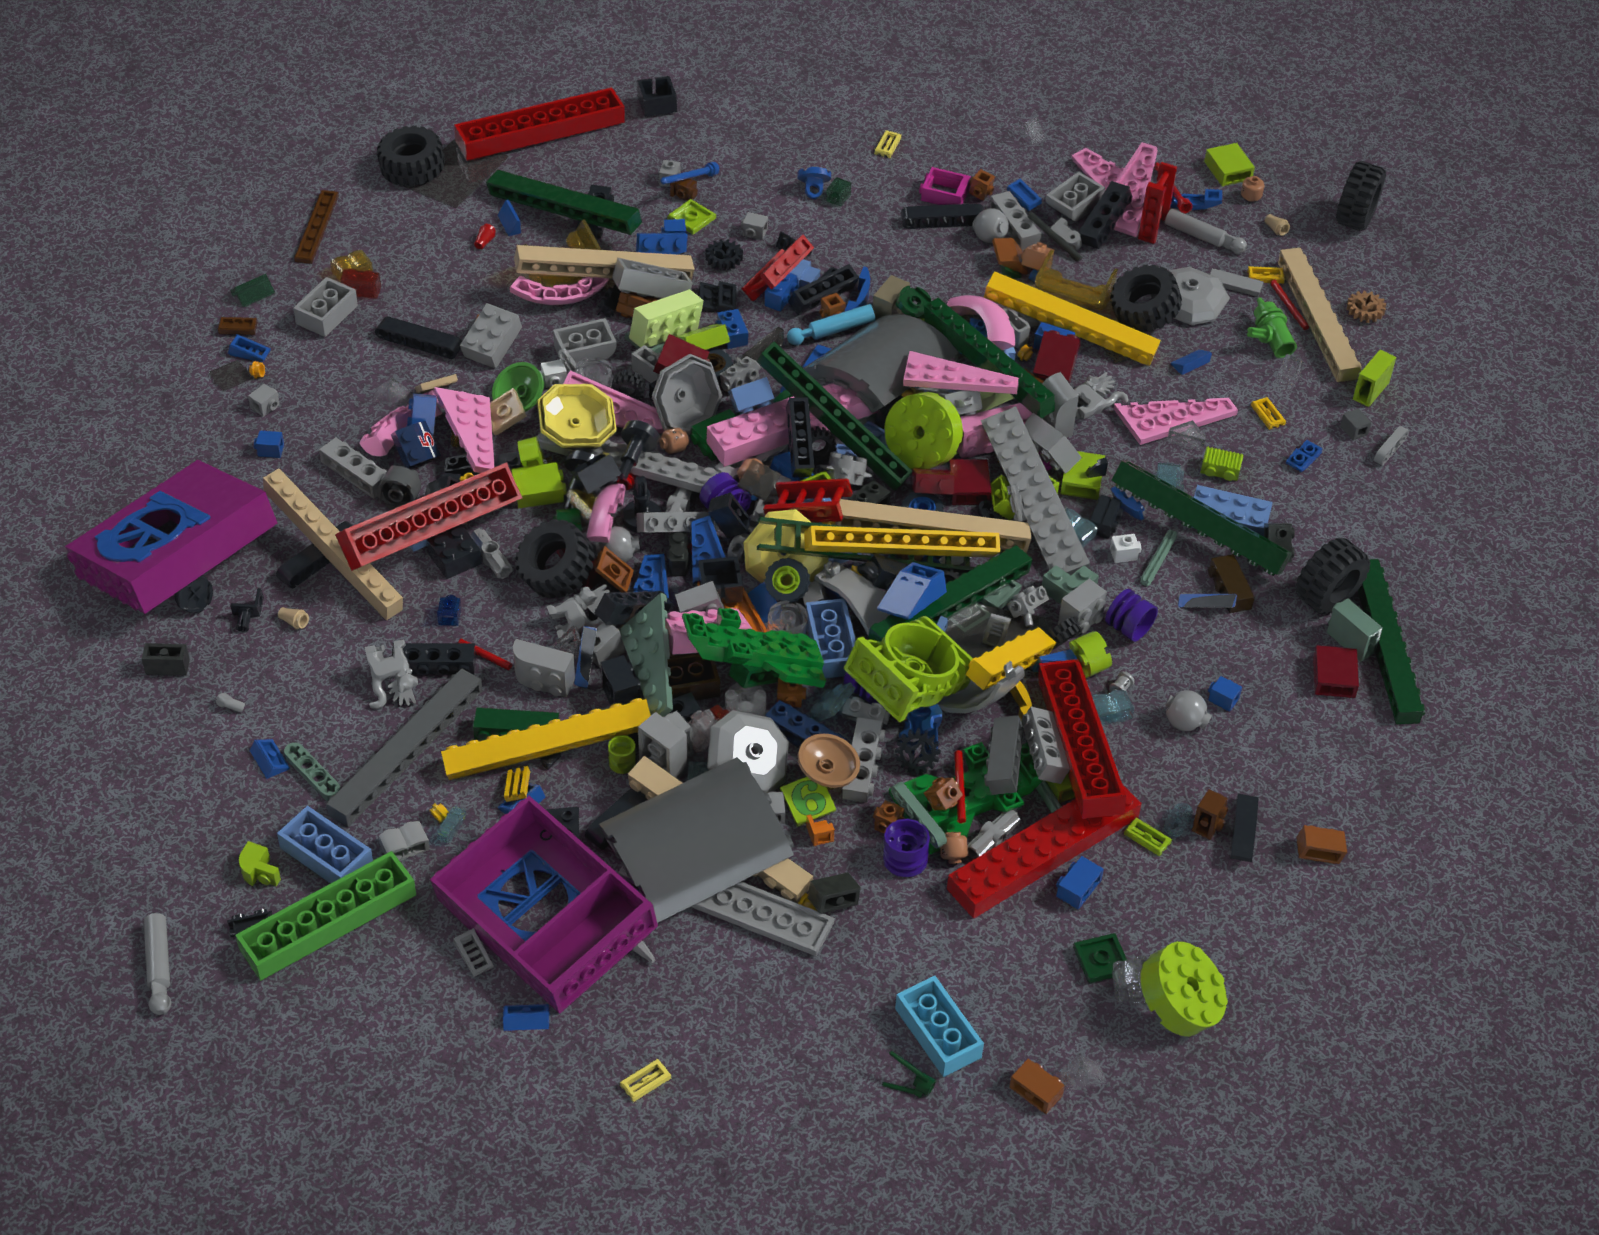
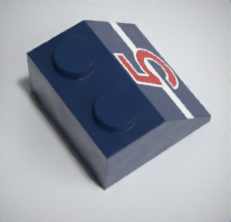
M426 421L406 426L391 434L405 468L409 469L441 456Z

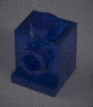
M454 595L440 597L437 610L438 625L458 626L461 613L460 598Z

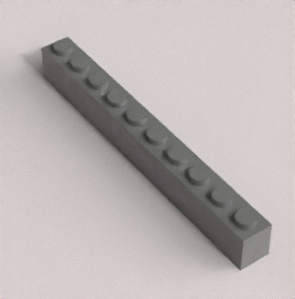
M464 669L452 675L449 682L444 687L439 688L436 695L431 700L426 701L423 708L418 713L413 714L410 721L404 727H400L397 733L390 740L386 741L383 747L376 754H373L370 760L363 767L359 768L356 774L349 781L345 782L335 795L329 798L326 803L328 815L349 827L482 693L481 679Z

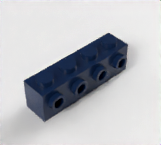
M780 700L765 715V717L772 718L786 739L798 748L807 738L816 734H831L847 741L841 734L835 733L824 724L816 722L807 714L797 711L791 705L785 704Z

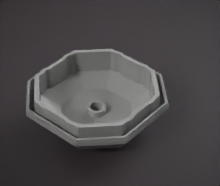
M1192 267L1169 270L1174 275L1182 296L1181 309L1174 319L1189 325L1215 321L1230 299L1219 278ZM1150 294V296H1151L1152 299L1155 298V297L1158 295V294Z
M688 354L661 370L652 394L663 429L681 428L688 435L692 434V425L716 415L722 398L712 363L692 354Z
M732 710L710 727L707 768L711 770L738 757L742 762H747L751 774L763 793L774 792L786 782L789 741L772 718ZM752 748L755 749L756 755L752 752Z

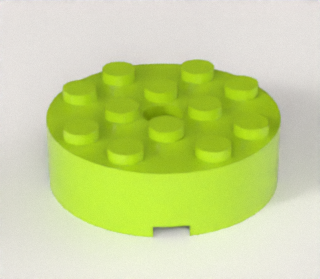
M922 392L903 397L892 406L885 422L887 446L889 450L911 469H931L947 463L955 456L958 446L962 442L963 427L957 409L949 400L936 393Z
M1173 942L1151 954L1148 960L1143 963L1141 969L1143 996L1150 1011L1155 1010L1162 1019L1160 1023L1169 1031L1180 1036H1194L1217 1024L1222 1019L1228 1003L1224 977L1200 947L1187 942Z

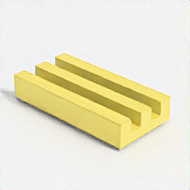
M885 131L874 154L878 155L880 153L881 156L887 155V158H891L901 140V134ZM888 135L891 136V137L889 138V140L887 141L886 146L884 147V149H881L882 146H883V144L885 143V141H886Z
M657 1059L621 1081L620 1086L634 1102L671 1079V1074ZM657 1067L659 1068V1070H657L653 1074L647 1075L640 1082L633 1085L632 1087H629V1085L635 1082L636 1080L653 1071Z

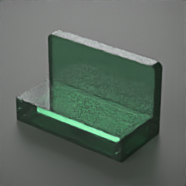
M266 274L230 290L232 296H238L243 307L275 293Z

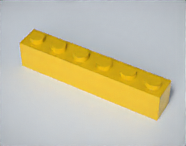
M1039 627L1032 631L1028 630L1024 635H1018L1014 640L1007 641L1000 647L996 646L992 651H986L978 658L974 657L968 664L969 669L965 675L984 691L1006 677L1004 665L1009 661L1012 662L1013 668L1019 665L1026 669L1034 665L1040 656L1050 654L1057 642Z

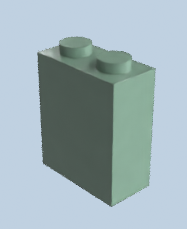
M1348 598L1341 603H1336L1332 608L1327 633L1344 648L1357 649V659L1362 662L1375 653L1383 627Z

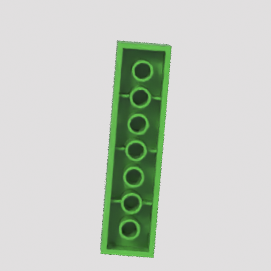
M390 851L236 934L239 951L261 981L416 896L414 879L396 855Z

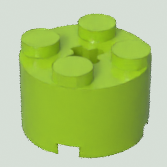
M1089 632L1069 642L1070 649L1080 661L1085 678L1091 677L1112 666L1111 654H1106L1104 648L1107 645L1098 632Z

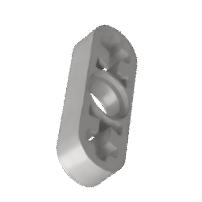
M1399 426L1377 451L1374 462L1383 466L1394 454L1392 452H1395L1406 440L1409 430Z

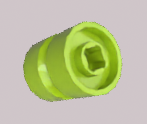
M619 735L609 741V766L612 771L625 774L629 773L636 765V747L632 738Z

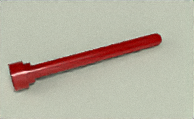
M1160 163L1154 164V168L1157 171V173L1159 170ZM1174 185L1173 196L1177 200V208L1184 214L1190 212L1192 203L1189 199L1183 198Z

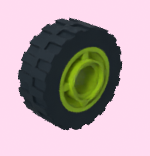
M782 558L779 561L773 562L768 567L764 581L766 589L772 597L781 602L792 603L799 601L808 592L810 574H808L807 568L799 561L791 558ZM790 575L792 582L790 585L785 586L783 579L785 576Z

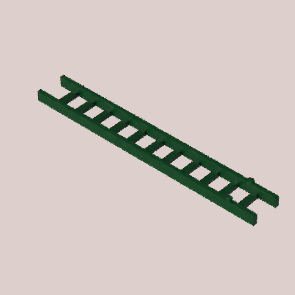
M760 517L758 519L760 524L776 525L774 528L775 545L759 544L757 550L862 562H869L873 554L870 553V556L859 555L858 553L805 551L804 548H800L801 528L808 529L810 526H848ZM782 526L795 527L794 547L781 546ZM889 554V558L905 563L907 566L914 562L938 570L947 569V571H950L952 569L954 572L968 573L975 568L970 567V557H964V566L951 565V556H945V564L933 563V556L927 555L926 562L914 561V555H908V560L896 559L895 554Z

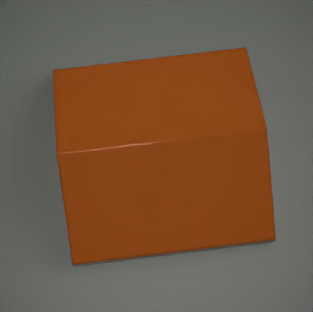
M994 238L992 243L998 264L1027 275V267L1021 265L1022 249L1013 238Z
M604 546L594 560L593 568L621 593L627 592L634 570Z

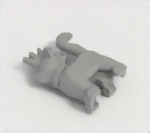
M1107 372L1100 377H1092L1090 375L1084 383L1074 389L1079 396L1078 403L1081 405V407H1077L1075 417L1077 419H1086L1091 415L1101 413L1103 409L1112 406L1117 399L1127 403L1128 395L1117 391L1112 393L1109 398L1104 399L1102 396L1105 397L1106 393L1109 394L1110 390L1114 389L1113 384L1115 381H1110L1112 376L1106 377Z
M603 585L594 591H591L589 587H583L579 595H574L573 598L567 599L562 604L556 607L552 605L547 606L552 619L566 617L568 621L564 626L560 624L555 626L560 642L582 634L584 626L598 628L603 623L599 617L594 621L589 620L584 610L588 608L595 615L594 612L604 593H610L609 590L603 591L607 585Z
M405 640L394 641L393 657H383L385 652L384 645L365 647L367 662L371 670L373 692L378 697L377 702L369 703V706L373 709L383 708L386 704V693L382 689L381 683L383 680L391 677L396 679V681L388 685V688H392L389 694L395 693L393 701L395 702L399 697V705L402 706L405 698L406 704L409 706L411 698L412 702L416 704L412 688L418 685V679L412 675V669L409 668V663L403 653V648L406 646Z

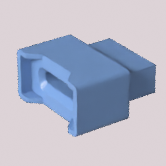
M804 259L790 272L797 275L798 289L820 277V269L811 267V262Z

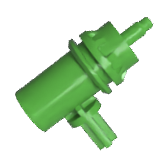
M1258 298V306L1254 310L1257 328L1249 327L1247 329V336L1259 338L1262 343H1269L1277 358L1290 356L1295 352L1297 344L1286 326V315L1280 308L1276 307L1275 303L1264 302L1262 298Z

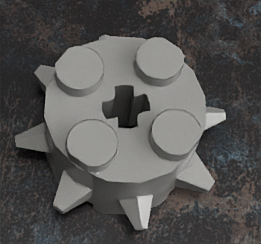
M831 452L828 465L820 466L827 470L831 479H849L850 484L862 485L864 477H872L871 474L866 472L868 459L856 458L853 455Z

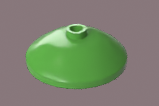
M514 363L506 367L497 376L492 388V398L495 400L514 388L526 412L537 403V400L542 395L544 388L543 376L530 363Z

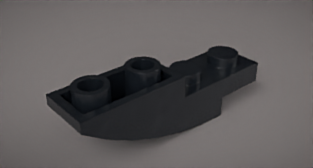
M519 451L494 455V468L504 463L508 464L510 471L514 468L523 467ZM466 455L445 458V473L461 474V476H464L466 473H472L474 476L480 474L473 471Z

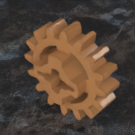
M1357 291L1356 295L1351 294V297L1348 298L1346 310L1349 311V315H1354L1353 319L1360 318V322L1366 320L1367 323L1370 320L1376 322L1377 319L1381 320L1382 316H1384L1386 303H1383V298L1379 299L1378 294L1374 296L1373 292L1366 293V291H1363L1361 294Z

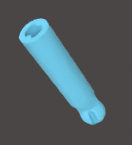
M871 304L810 322L809 328L804 330L792 328L787 334V340L792 345H799L803 342L804 338L812 336L815 340L873 322L875 321V314Z

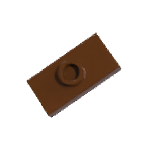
M220 317L218 333L255 335L258 324L257 318Z

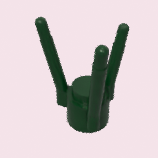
M890 1051L889 1054L917 1075L913 1082V1086L916 1089L883 1082L882 1086L914 1094L921 1098L922 1094L929 1096L937 1080L923 1073L893 1051Z

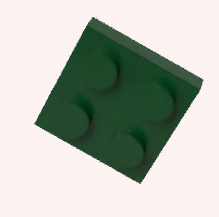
M1116 933L1074 942L1073 949L1088 984L1130 974L1131 967Z

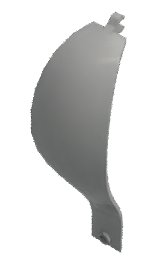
M832 561L824 564V570L815 575V581L837 592L847 601L859 618L868 636L869 629L873 624L883 621L890 615L877 610L885 593L861 575L840 565L838 562L833 564ZM1009 661L1004 665L1006 677L997 684L983 691L971 680L966 689L959 690L957 693L949 696H943L942 700L937 704L941 710L949 713H969L985 708L1001 699L1025 676L1024 668L1019 665L1013 668L1012 662Z

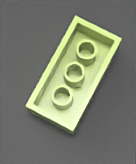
M689 289L634 308L629 338L640 348L644 345L651 347L665 342L669 334L678 336L697 330L704 300Z

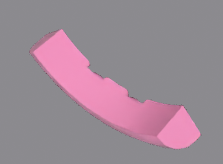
M520 275L510 286V292L534 303L565 305L580 302L595 295L608 283L609 278L585 277L574 285L568 286L566 284L545 287Z
M963 295L949 299L947 305L960 316L980 315L987 329V339L999 349L1005 350L1015 347L1014 329L1010 324L1009 316L995 302L976 295Z
M431 389V390H429V391H427V392H425V393H423V394H425V395H434V394H433V389ZM438 399L435 417L442 414ZM402 406L383 417L371 427L372 432L370 434H365L360 440L361 447L373 456L387 455L394 445L391 434L407 426V418L411 417L412 410H409L408 406Z
M610 484L603 488L596 497L586 536L589 541L609 543L613 525L611 513L614 514L618 505L623 506L626 489L624 484Z

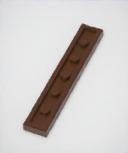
M321 190L294 257L295 262L313 263L339 197L338 192Z

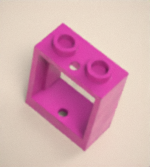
M932 167L930 172L925 175L924 184L921 183L920 185L921 201L937 205L963 204L970 190L969 182L971 176ZM933 184H938L958 190L954 194L933 189L932 186Z

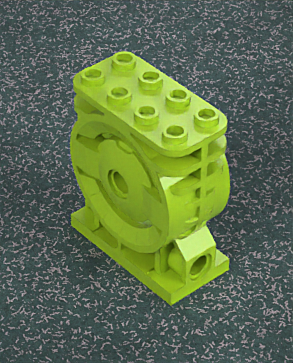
M923 616L910 621V623H900L892 626L881 642L871 639L866 640L863 636L857 638L843 669L898 722L906 719L908 712L919 707L935 705L942 700L943 696H949L957 693L959 690L966 689L971 679L965 674L969 669L968 664L973 658L930 618Z

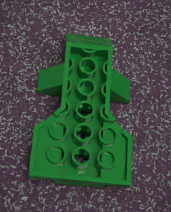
M718 608L716 624H705L703 616L696 613L682 614L688 638L702 659L762 667L768 672L773 670L780 674L778 678L784 682L824 688L826 683L822 671L824 660L816 640L811 639L809 636L803 633H788L783 630H771L765 633L753 629H739L741 619L738 611L732 608Z
M982 742L963 749L969 771L964 773V792L966 796L965 823H958L957 804L947 810H933L924 795V792L932 786V782L939 777L924 774L904 782V784L944 833L961 832V835L967 838L974 816L991 809L1007 812L1024 805L1021 797L1030 794L1043 781L1038 779L1028 742L1022 744L1017 792L992 795L989 786L986 787L984 776L988 772L986 760L990 757V753ZM889 788V794L896 804H898L891 793V788ZM904 811L903 816L905 817V819H910V817ZM929 842V855L940 851V847L936 849Z

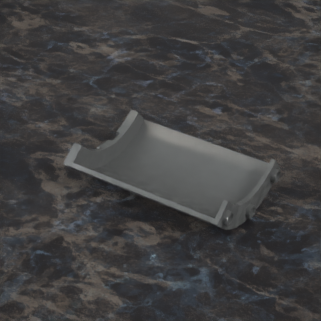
M893 314L880 317L803 369L818 383L834 382L835 385L854 390L857 393L856 396L874 413L910 388V386H903L909 351L945 360H950L958 354V351L940 331L925 321L908 315Z
M738 757L599 824L606 842L612 848L615 855L620 856L621 864L629 879H632L635 886L639 887L640 890L638 892L653 904L657 923L794 855L791 849L794 847L789 835H785L770 805L772 801L767 792L763 793L751 774L747 762H742Z

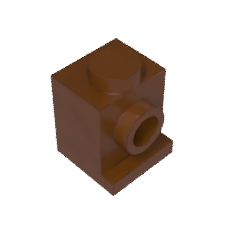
M688 178L670 183L671 197L678 196L688 201L697 196V181Z

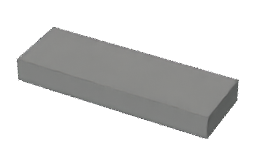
M1213 268L1210 275L1219 278L1225 289L1259 297L1263 287V281Z

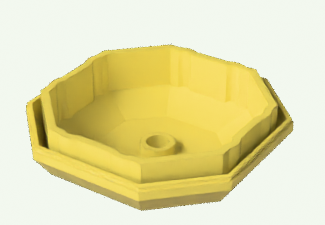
M554 384L537 400L540 431L561 448H597L603 445L617 431L613 399L592 384Z
M796 509L768 512L765 515L767 518L811 522ZM759 523L743 542L746 571L760 583L765 582L764 579H766L765 574L768 571V567L773 562L779 561L782 558H791L802 563L807 568L808 574H810V582H813L815 575L824 569V564L829 562V559L825 557L788 553L783 556L779 552L757 550L759 544L775 545L774 528L776 525ZM782 526L781 546L794 547L795 527ZM801 528L800 548L805 549L804 531L807 529ZM787 575L783 579V584L785 586L790 585L792 577Z

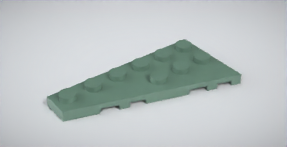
M660 593L623 625L619 631L636 677L639 679L644 698L647 699L650 714L652 715L656 712L665 717L673 710L672 687L669 686L668 676L671 675V669L667 663V659L670 658L669 634L665 628V619L668 617L667 611L664 610V603L667 600L666 595Z

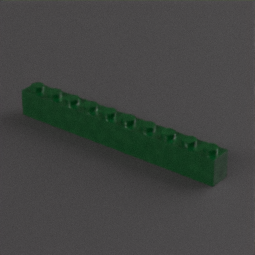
M497 170L486 181L489 194L494 197L631 235L642 223L638 208L505 171Z
M936 298L924 305V321L940 331L958 351L978 368L1018 378L1017 394L1010 395L1030 412L1042 419L1055 411V394L941 299Z
M773 342L762 352L757 363L795 398L808 397L809 411L856 456L868 459L867 466L889 487L896 491L913 473L907 465L778 344Z
M1121 460L1111 480L1116 483L1115 486L1120 490L1126 491L1127 489L1132 492L1134 498L1148 501L1150 507L1157 510L1158 508L1165 511L1164 514L1172 519L1176 517L1181 520L1180 523L1183 526L1197 529L1199 535L1213 538L1215 544L1221 547L1227 546L1231 549V553L1239 557L1242 555L1248 558L1247 562L1254 566L1260 565L1264 567V571L1272 576L1282 574L1293 554L1129 460Z
M1017 545L1006 549L1000 555L990 558L984 564L977 565L968 573H963L954 581L946 583L947 592L917 613L913 618L908 620L895 615H889L883 621L873 624L869 629L868 640L881 642L892 626L900 623H910V621L923 616L930 618L936 625L940 616L948 620L1028 574L1032 558Z
M1369 559L1370 570L1367 573V578L1357 591L1363 611L1383 627L1375 654L1395 724H1420L1422 716L1425 715V706L1421 704L1420 689L1416 687V675L1411 670V658L1406 653L1407 645L1402 639V628L1398 626V615L1393 609V598L1388 592L1389 584L1384 578V567H1381L1379 559Z

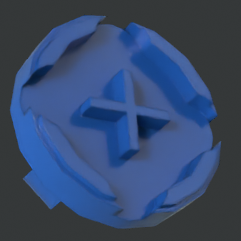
M809 167L805 171L804 168H801L798 171V180L805 182V194L811 199L820 197L823 192V183L831 180V171L827 172L826 168ZM811 186H815L818 189L817 194L811 193Z

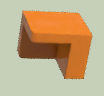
M811 814L806 815V828L813 846L834 842L835 829L832 823L828 824L826 820L814 822Z

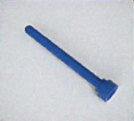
M710 162L704 168L663 177L660 182L664 185L704 174L714 176L719 173V165L716 162Z

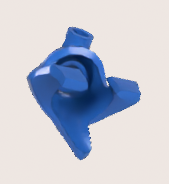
M935 704L928 707H919L908 712L903 731L899 733V737L901 738L903 733L908 736L910 729L916 733L917 728H920L921 733L928 730V736L930 737L934 734L935 738L933 741H938V729L942 721L940 706Z

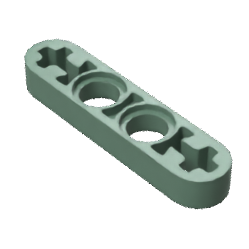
M294 742L285 747L286 760L323 799L328 801L331 796L340 790L339 783L301 744ZM292 751H294L295 753L298 752L299 758H297V756H296L294 753H291V752H292ZM304 763L312 764V766L308 769H304L301 767V765ZM315 776H324L322 781L317 782L313 780ZM326 785H328V788H329L330 790H332V791L335 790V792H333V793H332L331 791H328V792H327V787H326Z
M899 782L891 786V793L894 799L904 808L910 819L922 823L928 829L932 846L937 849L946 844L947 839L942 829L903 782Z

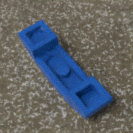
M1205 189V194L1181 195L1183 198L1190 200L1192 203L1191 210H1201L1222 204L1223 190ZM1172 194L1170 208H1177V200Z
M865 266L859 276L858 290H860L857 301H849L845 311L867 305L870 274Z

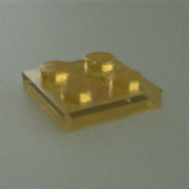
M569 489L566 496L570 499L571 505L582 512L581 515L584 519L590 521L596 498L591 493L588 494L583 491Z

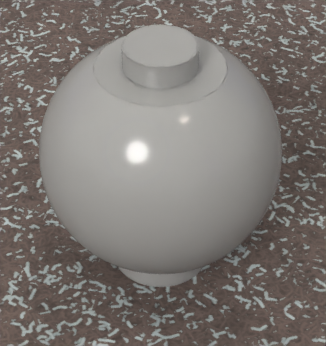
M989 208L977 215L973 221V228L981 241L992 243L994 238H1004L1006 236L1009 223L1003 212L998 209Z
M612 527L609 543L596 542L597 554L606 546L625 563L632 559L634 552L640 551L638 536H632L630 531L623 527Z
M1183 690L1177 692L1174 696L1170 695L1165 704L1168 707L1166 715L1169 722L1181 731H1193L1196 727L1205 729L1212 716L1207 713V704L1203 697L1194 691Z

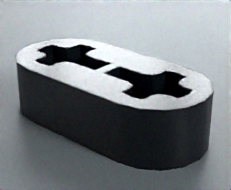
M983 500L979 503L978 514L980 517L1002 519L999 513L994 511L992 501Z

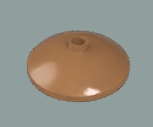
M831 734L813 735L801 744L798 751V763L801 770L810 780L819 785L830 788L843 787L853 782L859 773L860 759L856 750L846 740Z

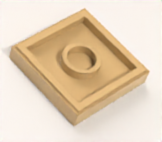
M454 374L422 383L415 387L416 393L420 394L431 389L434 390L435 387L441 388L452 385L458 381L457 375Z
M514 388L490 402L492 433L495 436L527 417L517 391Z

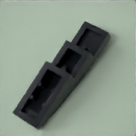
M1239 793L1237 795L1230 859L1252 863L1259 797Z

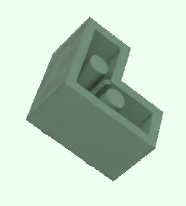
M1055 565L1043 575L1042 586L1048 596L1061 604L1064 596L1089 578L1097 584L1099 575L1084 565L1075 573L1069 575Z

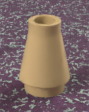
M1271 214L1265 218V223L1276 235L1283 236L1288 233L1290 224L1287 220Z
M282 607L278 612V618L296 629L305 628L308 624L309 615L304 610Z

